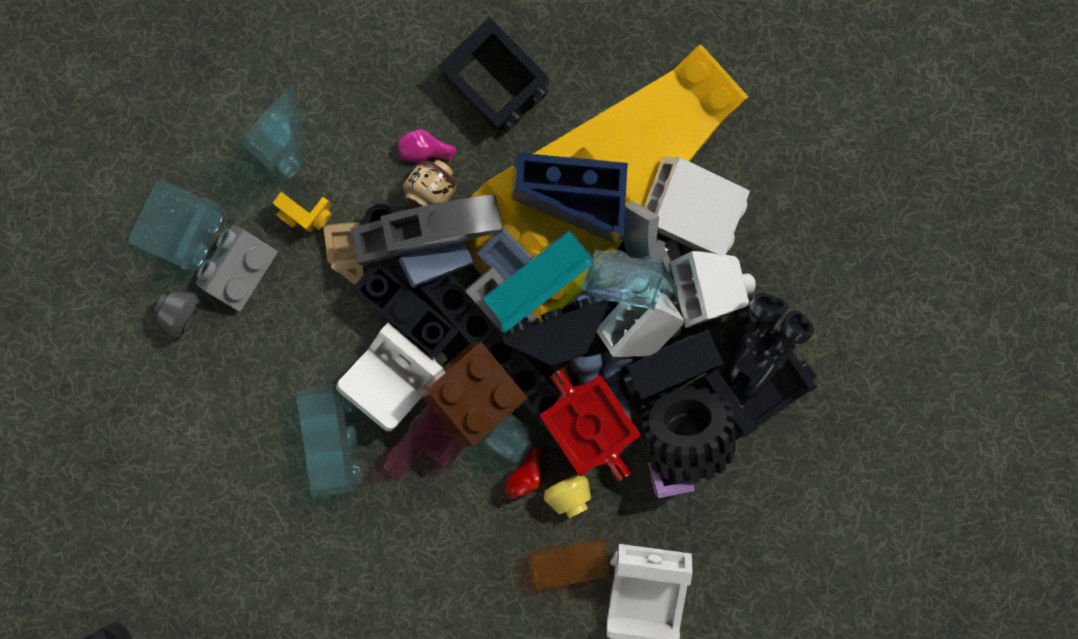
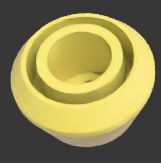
M576 474L552 485L545 490V502L559 515L566 512L568 518L587 510L588 507L585 502L591 499L589 478L584 474L581 476Z

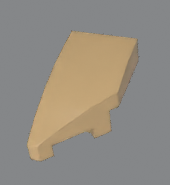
M360 221L324 225L327 262L331 264L333 270L342 274L355 285L365 274L364 265L358 264L351 228L361 226Z

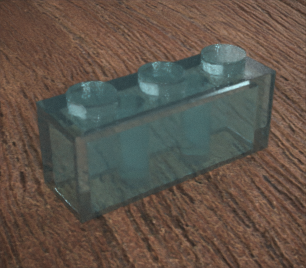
M337 384L295 390L311 498L358 491L357 484L363 483L360 461L354 462L352 448L358 446L355 426H348L346 412L352 411V403L337 391Z

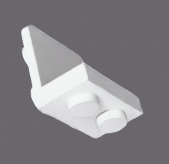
M387 323L378 333L370 348L338 381L336 389L385 431H392L422 398L417 390L438 373L442 367L433 356L423 352L412 343L404 332L395 329L391 324Z

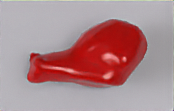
M528 448L524 464L516 468L508 476L504 492L510 499L518 498L538 489L542 448Z

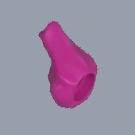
M422 129L408 132L397 143L400 159L409 162L420 163L433 157L451 161L457 151L454 146L437 140Z

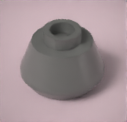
M172 291L169 295L162 294L154 308V313L158 314V324L170 337H182L192 324L199 310L200 301L194 293Z

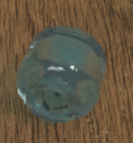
M510 414L480 441L479 445L483 452L501 465L507 466L512 462L516 465L519 464L529 452L533 441L530 440V428Z

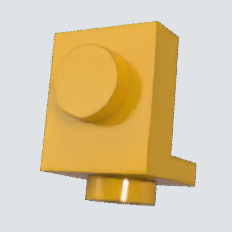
M282 192L272 202L280 209L276 214L277 217L292 228L298 223L309 233L314 228L320 230L332 215L328 211L332 204L324 197L321 198L310 213Z

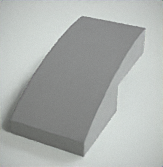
M632 201L625 204L623 240L626 252L632 262L658 276L662 273L665 243L657 238L659 216Z

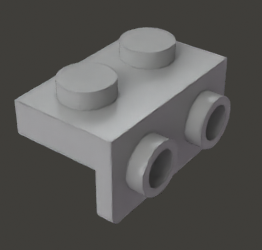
M233 224L230 229H226L220 235L216 244L217 250L212 258L206 260L201 265L197 274L198 280L196 285L240 312L278 251Z

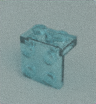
M158 180L154 184L130 234L129 241L138 248L193 272L195 267L200 266L207 253L206 244L211 233L214 234L221 224L223 207L208 198H201L164 180Z
M609 249L608 252L594 251L592 265L589 267L582 291L586 296L654 310L659 293L662 292L667 296L676 297L677 286L661 260L651 256H643L642 259L633 258L620 250Z

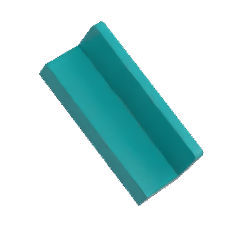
M569 229L487 293L483 300L500 319V328L505 333L592 265V257Z

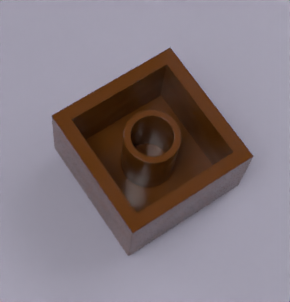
M482 342L468 345L417 390L419 395L464 447H474L528 399Z

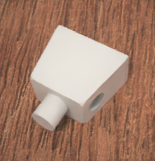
M692 251L670 261L686 328L748 306L749 300L747 295L754 292L756 286L755 279L751 274H742L739 260L735 256Z
M638 282L599 325L597 333L613 357L650 356L657 353L670 338L679 336L684 324V318L666 294Z

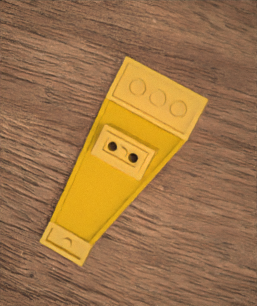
M699 45L671 72L533 154L628 163L625 204L634 201L644 207L662 158L681 157L690 162L721 123L749 97L702 45ZM512 166L486 181L471 197L495 195L503 227L532 257L536 256L569 229L592 257V265L533 311L540 319L539 323H541V314L558 308L562 310L580 294L623 244L624 240L622 236L617 244L511 199ZM496 233L464 241L474 261L472 265L481 275L487 272L490 267L476 253Z

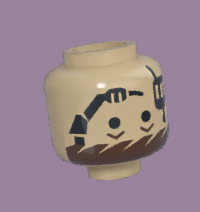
M436 160L434 163L421 161L403 184L406 194L404 197L405 201L412 208L448 201L456 190V183L451 176L453 174L452 169L439 160Z

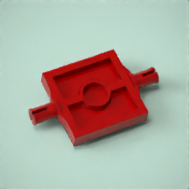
M563 369L559 370L557 374L564 385L560 383L555 374L549 378L562 396L559 397L555 405L539 416L579 476L595 466L607 463L617 481H621L624 478L617 469V465L625 477L630 475L631 472L619 455L626 445L641 436L601 374L584 385L573 387Z

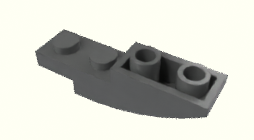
M495 195L457 199L381 216L380 221L351 228L356 256L360 265H367L429 247L438 249L504 231Z

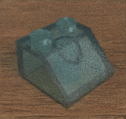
M289 87L238 140L279 181L284 176L287 178L292 177L302 166L303 163L300 159L304 156L303 105Z

